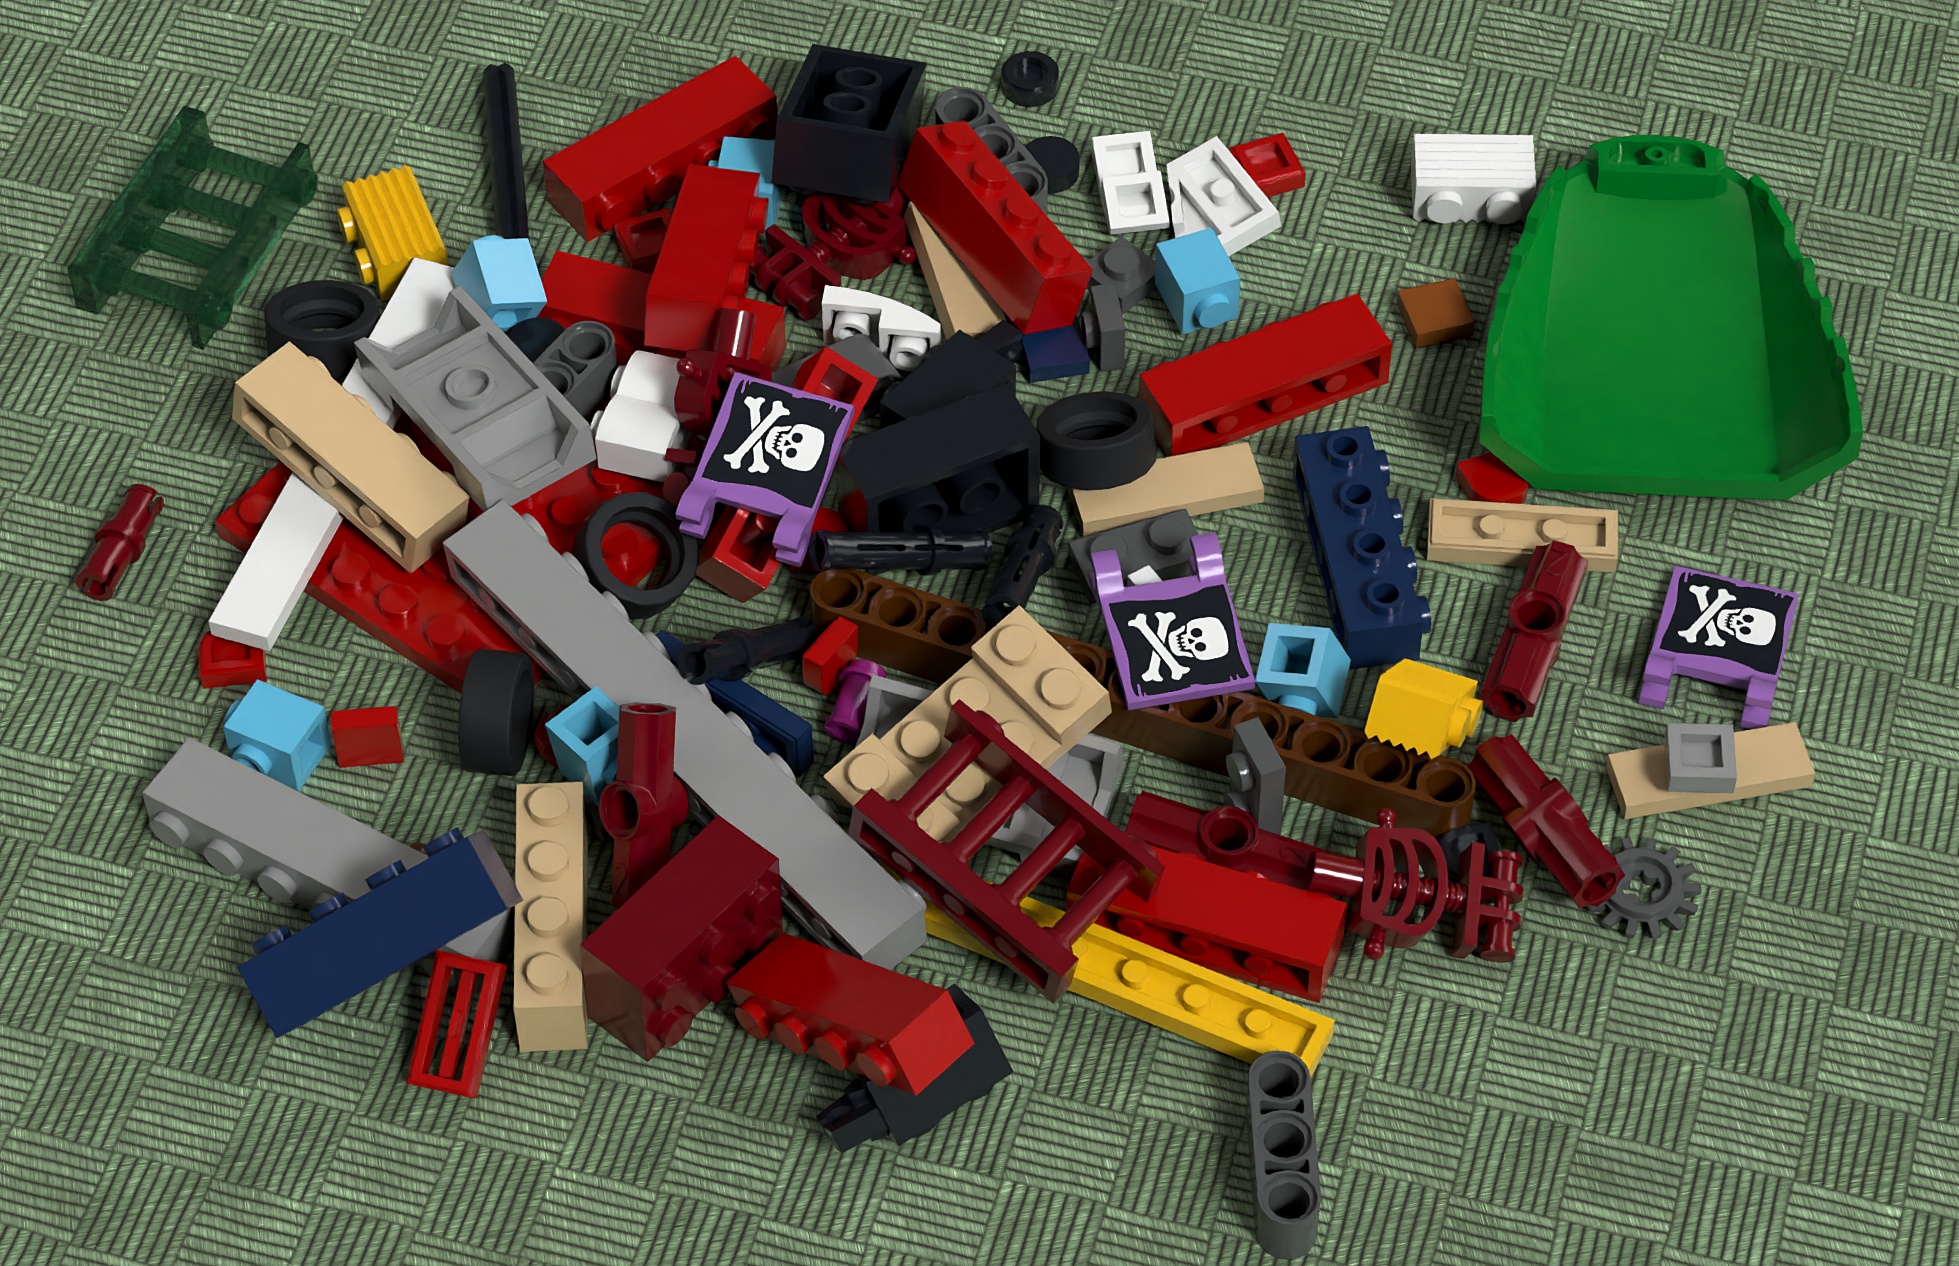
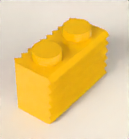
M404 164L400 170L392 168L388 173L381 171L377 176L370 174L365 180L358 177L354 183L345 182L342 186L345 207L336 209L338 222L345 242L356 241L359 245V249L354 250V258L363 285L374 283L381 301L392 298L414 257L448 266L446 248L410 166Z
M1404 658L1394 667H1391L1388 671L1386 670V673L1381 674L1364 732L1368 739L1377 735L1381 743L1389 739L1393 747L1402 743L1406 751L1414 747L1418 755L1427 751L1431 759L1440 755L1451 745L1460 748L1465 736L1472 738L1482 712L1483 701L1474 698L1478 681Z

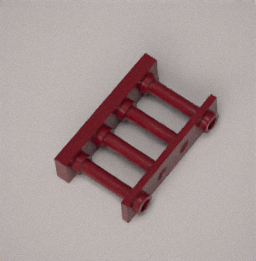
M958 699L950 708L944 737L952 745L898 800L889 799L887 801L871 788L854 805L848 834L1050 1002L1054 1003L1071 985L1079 958L1073 954L1071 946L1127 887L1148 903L1157 892L1165 866L1159 862L1156 852L1147 842L1134 835L1127 836L1005 736L1000 724L992 716L981 710L974 711ZM974 761L999 781L1003 787L949 842L940 841L938 843L918 826L917 818ZM1025 803L1055 828L1000 885L995 883L989 885L970 869L968 861ZM1077 845L1103 866L1106 871L1052 928L1048 926L1041 928L1021 911L1020 903L1061 859Z

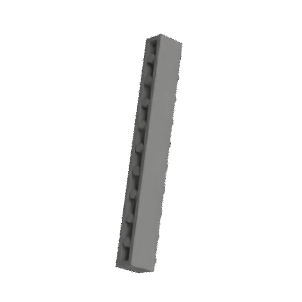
M502 499L443 542L451 578L575 701L597 686L619 707L622 704L634 702L662 703L676 707L673 775L680 780L687 793L688 813L703 828L720 815L779 858L781 904L823 947L891 970L927 941L924 914L927 906L921 894L903 879L897 882L883 869V864L877 857L839 826L838 817L827 801L818 794L809 797L796 784V778L788 764L774 752L766 755L754 743L749 728L737 714L732 711L724 714L712 702L711 695L704 684L692 685L689 683L692 676L684 679L679 669L670 662V656L662 642L648 630L644 633L639 632L629 622L625 608L612 593L605 591L600 594L589 583L584 568L572 554L564 552L560 555L549 544L545 531L533 516L528 513L520 516Z

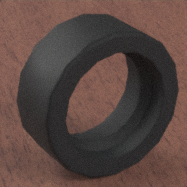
M306 281L286 287L273 295L264 308L268 357L290 341L307 357L313 356L321 361L333 379L347 376L358 358L354 342L363 337L369 338L380 319L378 300L367 289L343 281ZM329 327H330V328H337V329H335V330H327V331H311V330H310V329H316V328H329Z
M1109 391L1084 392L1062 398L1049 405L1037 418L1036 430L1040 435V470L1050 481L1065 488L1086 491L1115 488L1129 484L1144 476L1156 462L1152 410L1143 400L1131 395Z
M645 492L622 493L602 503L576 533L571 552L584 568L589 583L600 594L605 591L612 593L625 608L629 620L648 619L669 608L684 593L695 578L700 557L696 537L680 533L679 527L682 520L676 519L677 508L666 499ZM618 523H631L645 528L658 538L667 554L669 565L668 574L660 585L650 590H640L625 585L611 573L603 560L601 550L602 538L609 528Z
M478 649L471 656L462 687L458 724L459 757L461 766L468 772L515 776L522 768L530 739L534 705V671L532 660L526 653Z

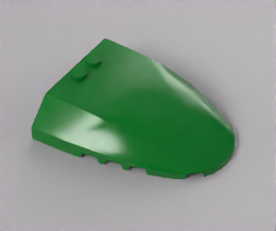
M1630 135L1611 138L1590 145L1585 159L1568 170L1563 169L1559 165L1548 177L1527 215L1524 231L1518 245H1514L1512 248L1504 282L1500 283L1496 308L1493 320L1490 323L1480 407L1479 443L1535 489L1769 500H1788L1858 459L1863 425L1854 374L1844 337H1837L1832 322L1833 306L1829 296L1822 297L1815 282V264L1812 258H1804L1795 243V226L1762 178L1756 173L1748 180L1725 165L1724 151L1699 141L1661 135Z

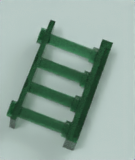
M184 105L68 266L67 271L76 307L98 315L110 297L121 291L185 312L192 346L204 350L215 332L222 330L228 324L233 306L302 205L306 206L312 201L317 190L318 176L313 169L309 145L298 142L281 167L214 146L213 140L209 135L205 112ZM208 168L267 188L252 208L190 188L189 185L199 172H203ZM181 209L237 227L238 230L225 249L162 229L160 226L170 212L174 213ZM152 250L210 270L198 288L192 290L131 270V267L141 253L145 254Z

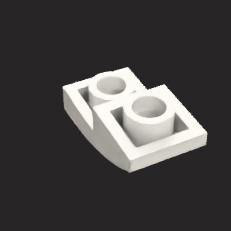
M825 285L822 299L824 343L835 344L847 337L865 334L874 341L894 368L904 371H914L932 347L941 345V324L926 314L883 296L850 288Z

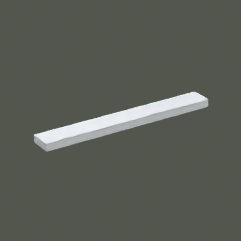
M414 257L368 339L393 349L434 327L449 291L456 288L452 275L454 267ZM357 358L342 387L350 394H356L364 398L373 408L376 416L393 430L403 409L400 408L393 411L363 378ZM294 472L291 474L208 622L211 635L270 651L341 524L344 515Z

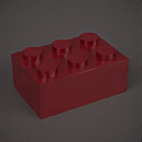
M718 815L580 944L588 1017L647 1062L664 1046L672 1047L676 1045L688 1032L695 1016L710 1002L718 1003L730 993L726 981L783 933L779 858Z

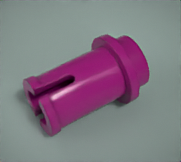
M856 659L851 662L850 666L841 670L838 677L841 689L832 713L824 727L825 732L832 739L847 745L857 744L864 725L868 687L872 675L887 677L885 670L878 664L865 659Z

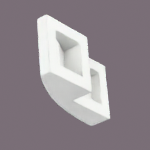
M1150 131L1092 137L1091 152L1110 235L1169 228L1170 222L1161 171H1157Z

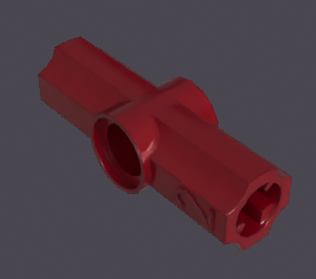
M1553 540L1550 544L1536 546L1519 593L1514 596L1509 604L1507 624L1480 694V700L1493 712L1495 717L1516 723L1521 718H1533L1551 667L1555 665L1560 657L1562 638L1588 569V560L1582 557L1573 545Z
M639 702L620 705L616 781L611 782L604 788L599 802V812L603 826L610 836L614 837L612 906L620 908L670 861L671 832L682 827L687 818L689 809L688 796L683 784L673 775L676 707L662 703Z
M1513 734L1505 737L1493 736L1477 747L1475 756L1467 767L1472 771L1477 785L1481 787L1489 800L1502 812L1501 818L1531 860L1534 863L1541 861L1579 909L1589 905L1599 906L1616 893V888L1625 874L1616 858L1588 827L1590 824L1586 816L1560 781L1555 777L1549 780Z
M1143 790L1135 800L1125 830V834L1137 836L1151 846L1175 853H1192L1201 857L1206 862L1237 871H1254L1271 881L1305 890V870L1312 850L1330 853V851L1258 828L1256 820L1239 807L1222 806L1207 812ZM1219 847L1231 848L1233 850H1222Z

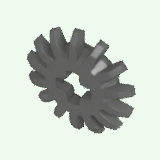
M1631 837L1621 838L1623 851L1617 854L1605 844L1604 847L1616 858L1625 874L1616 888V893L1599 906H1586L1589 912L1612 910L1602 920V925L1605 928L1609 929L1618 924L1623 918L1628 919L1626 937L1634 938L1638 923L1644 922L1651 937L1658 939L1662 935L1658 920H1661L1667 927L1679 931L1685 923L1675 913L1681 915L1696 914L1698 905L1684 899L1700 895L1701 884L1684 883L1685 879L1695 873L1696 868L1692 862L1678 868L1676 867L1674 861L1680 853L1678 849L1672 846L1665 854L1655 851L1657 839L1648 837L1645 848H1634ZM1642 877L1645 885H1656L1658 889L1651 892L1649 902H1640L1636 894L1624 893L1623 890L1630 888L1631 878Z

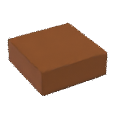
M1455 278L1398 290L1397 306L1416 348L1473 336L1475 321Z

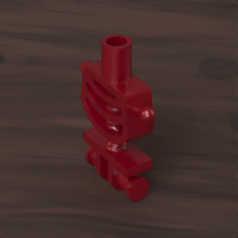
M899 179L889 203L878 201L872 204H861L851 201L847 196L826 192H818L809 196L802 205L803 239L807 247L804 248L775 224L765 230L767 255L764 253L763 247L758 244L755 265L749 266V272L755 276L756 286L764 292L774 290L773 297L776 302L784 307L792 305L798 310V315L807 321L813 319L821 311L825 285L841 287L840 275L853 279L867 280L879 276L896 258L902 264H912L916 259V251L912 247L907 246L906 221L901 217L905 214L911 200L898 186ZM820 224L824 225L826 233L819 227Z
M720 308L713 351L689 349L685 358H681L676 364V371L680 376L674 396L675 413L686 429L703 436L705 439L702 440L704 445L701 447L702 453L673 448L666 449V461L685 465L684 473L674 472L664 482L663 495L670 504H679L684 491L694 479L734 373L737 372L772 382V368L770 366L749 361L757 317L754 313ZM716 502L713 517H719L726 504Z
M1383 807L1378 810L1376 822L1380 827L1369 828L1358 841L1355 858L1312 850L1310 853L1304 877L1305 889L1351 898L1349 929L1353 933L1369 938L1363 949L1367 958L1371 960L1380 959L1385 952L1383 944L1400 949L1415 946L1435 926L1443 910H1450V912H1455L1452 957L1465 959L1477 947L1478 929L1486 930L1485 945L1480 949L1481 958L1497 963L1511 962L1515 959L1512 938L1513 932L1520 929L1521 915L1509 910V905L1519 903L1523 899V887L1517 884L1518 868L1522 866L1523 857L1520 854L1512 851H1494L1489 853L1488 864L1491 866V876L1484 877L1485 844L1472 841L1460 854L1458 883L1453 884L1451 881L1448 882L1446 859L1435 837L1421 829L1394 828L1397 816L1395 811L1389 807ZM1419 865L1423 870V877L1419 876ZM1389 899L1391 901L1396 900L1391 917L1383 915ZM1480 901L1494 903V907L1482 905ZM1414 904L1418 906L1423 905L1425 909L1421 922L1406 924L1404 920L1411 913Z

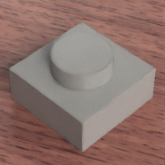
M1667 723L1664 739L1668 792L1734 793L1737 772L1733 725Z

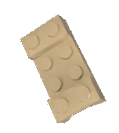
M1019 605L971 647L973 658L882 738L878 739L872 733L823 776L829 796L838 805L852 810L854 805L871 788L887 801L889 799L898 800L952 745L944 737L950 708L958 699L963 701L972 710H981L992 716L1000 724L1005 736L1047 770L1112 713L1109 692ZM973 761L917 818L918 826L938 843L940 841L949 842L1003 785Z

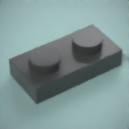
M1182 509L1070 541L1068 545V558L1089 603L1092 604L1096 603L1089 580V575L1093 572L1090 553L1116 549L1122 572L1123 586L1127 587L1128 575L1147 565L1155 571L1162 581L1192 575L1189 566V556L1194 554L1190 544V536L1199 534L1187 510Z
M1256 717L1234 725L1232 754L1226 756L1227 770L1231 779L1230 792L1224 794L1225 806L1239 807L1248 812L1256 820L1258 828L1281 835L1286 766L1260 719Z

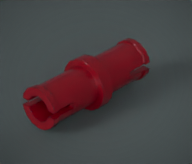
M132 484L129 486L113 518L103 522L94 537L96 547L83 569L78 572L75 578L78 588L84 587L87 580L91 578L87 587L82 592L86 596L98 601L111 599L128 565L140 559L146 548L144 538L165 505L164 499L161 496L157 497L152 506L149 507L152 499L157 494L155 489L144 484Z

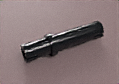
M1041 504L1028 509L1023 525L1011 534L1005 545L1004 555L1006 560L997 575L990 595L984 602L986 605L982 607L981 612L984 621L992 628L1019 605L1023 609L1026 608L1039 577L1047 572L1054 562L1056 555L1055 542L1061 534L1060 529L1062 530L1064 522L1060 513L1051 506ZM1036 528H1041V532L1037 531ZM1026 559L1028 562L1023 570L1022 575H1020L1019 572L1022 568L1024 560Z
M927 525L919 526L914 532H828L827 530L814 531L810 537L808 556L811 566L816 571L828 569H914L919 575L931 576L937 575L942 569H973L975 571L987 569L992 558V543L985 531L942 532L937 526ZM859 550H886V551H859Z
M799 617L785 623L760 627L747 632L740 629L723 630L715 634L712 638L713 640L694 642L684 646L678 657V668L684 679L692 676L689 682L692 685H702L719 678L725 681L742 680L750 676L753 672L752 670L802 659V655L821 635V632L816 623L808 626L811 619L807 617Z

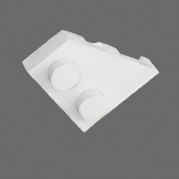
M1217 136L1167 164L1175 238L1212 227L1229 257L1281 227L1278 210Z

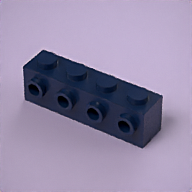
M1369 426L1295 436L1292 475L1335 637L1351 659L1349 670L1395 664L1401 662L1404 658L1412 661L1419 660L1422 634L1431 632V614L1426 596H1416L1413 586L1417 582V565L1413 548L1411 546L1402 547L1399 535L1403 534V515L1399 499L1397 497L1389 498L1386 486H1389L1390 472L1385 450H1375Z
M459 827L424 845L422 848L428 859L406 870L402 861L399 860L365 879L371 891L349 903L343 892L308 912L313 924L292 935L288 926L285 925L252 943L251 946L257 956L239 965L237 968L275 1037L279 1038L303 1026L524 901L485 830L464 838Z

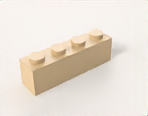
M290 341L235 382L232 419L408 572H414L444 548L443 542L465 526L470 496L457 483L456 477L449 472H441L421 455L416 444L407 435L396 433L376 416L373 408L364 398L356 394H350L331 377L321 361L313 356L307 357Z
M583 782L517 784L515 885L524 900L515 905L514 1014L520 1052L588 1049V1010L580 944L588 938V821Z

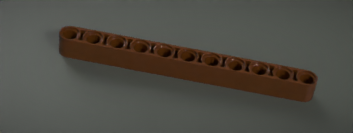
M828 569L821 571L812 580L810 587L812 624L816 623L821 634L835 619L841 616L858 625L857 658L869 660L941 685L973 658L971 647L992 629L984 621L981 613L982 609L856 569ZM1045 630L1109 692L1112 713L1091 730L1090 733L1230 777L1226 765V756L1232 754L1234 725L1258 717L1286 766L1284 795L1378 825L1376 822L1378 810L1383 807H1389L1395 811L1397 816L1394 828L1421 829L1431 834L1436 840L1445 832L1470 825L1476 781L1472 771L1465 764L1442 755L1431 759L1427 751L1418 755L1414 747L1408 751L1405 750L1402 743L1393 747L1389 739L1381 743L1377 735L1368 739L1363 730L1240 691L1127 710L1111 650Z

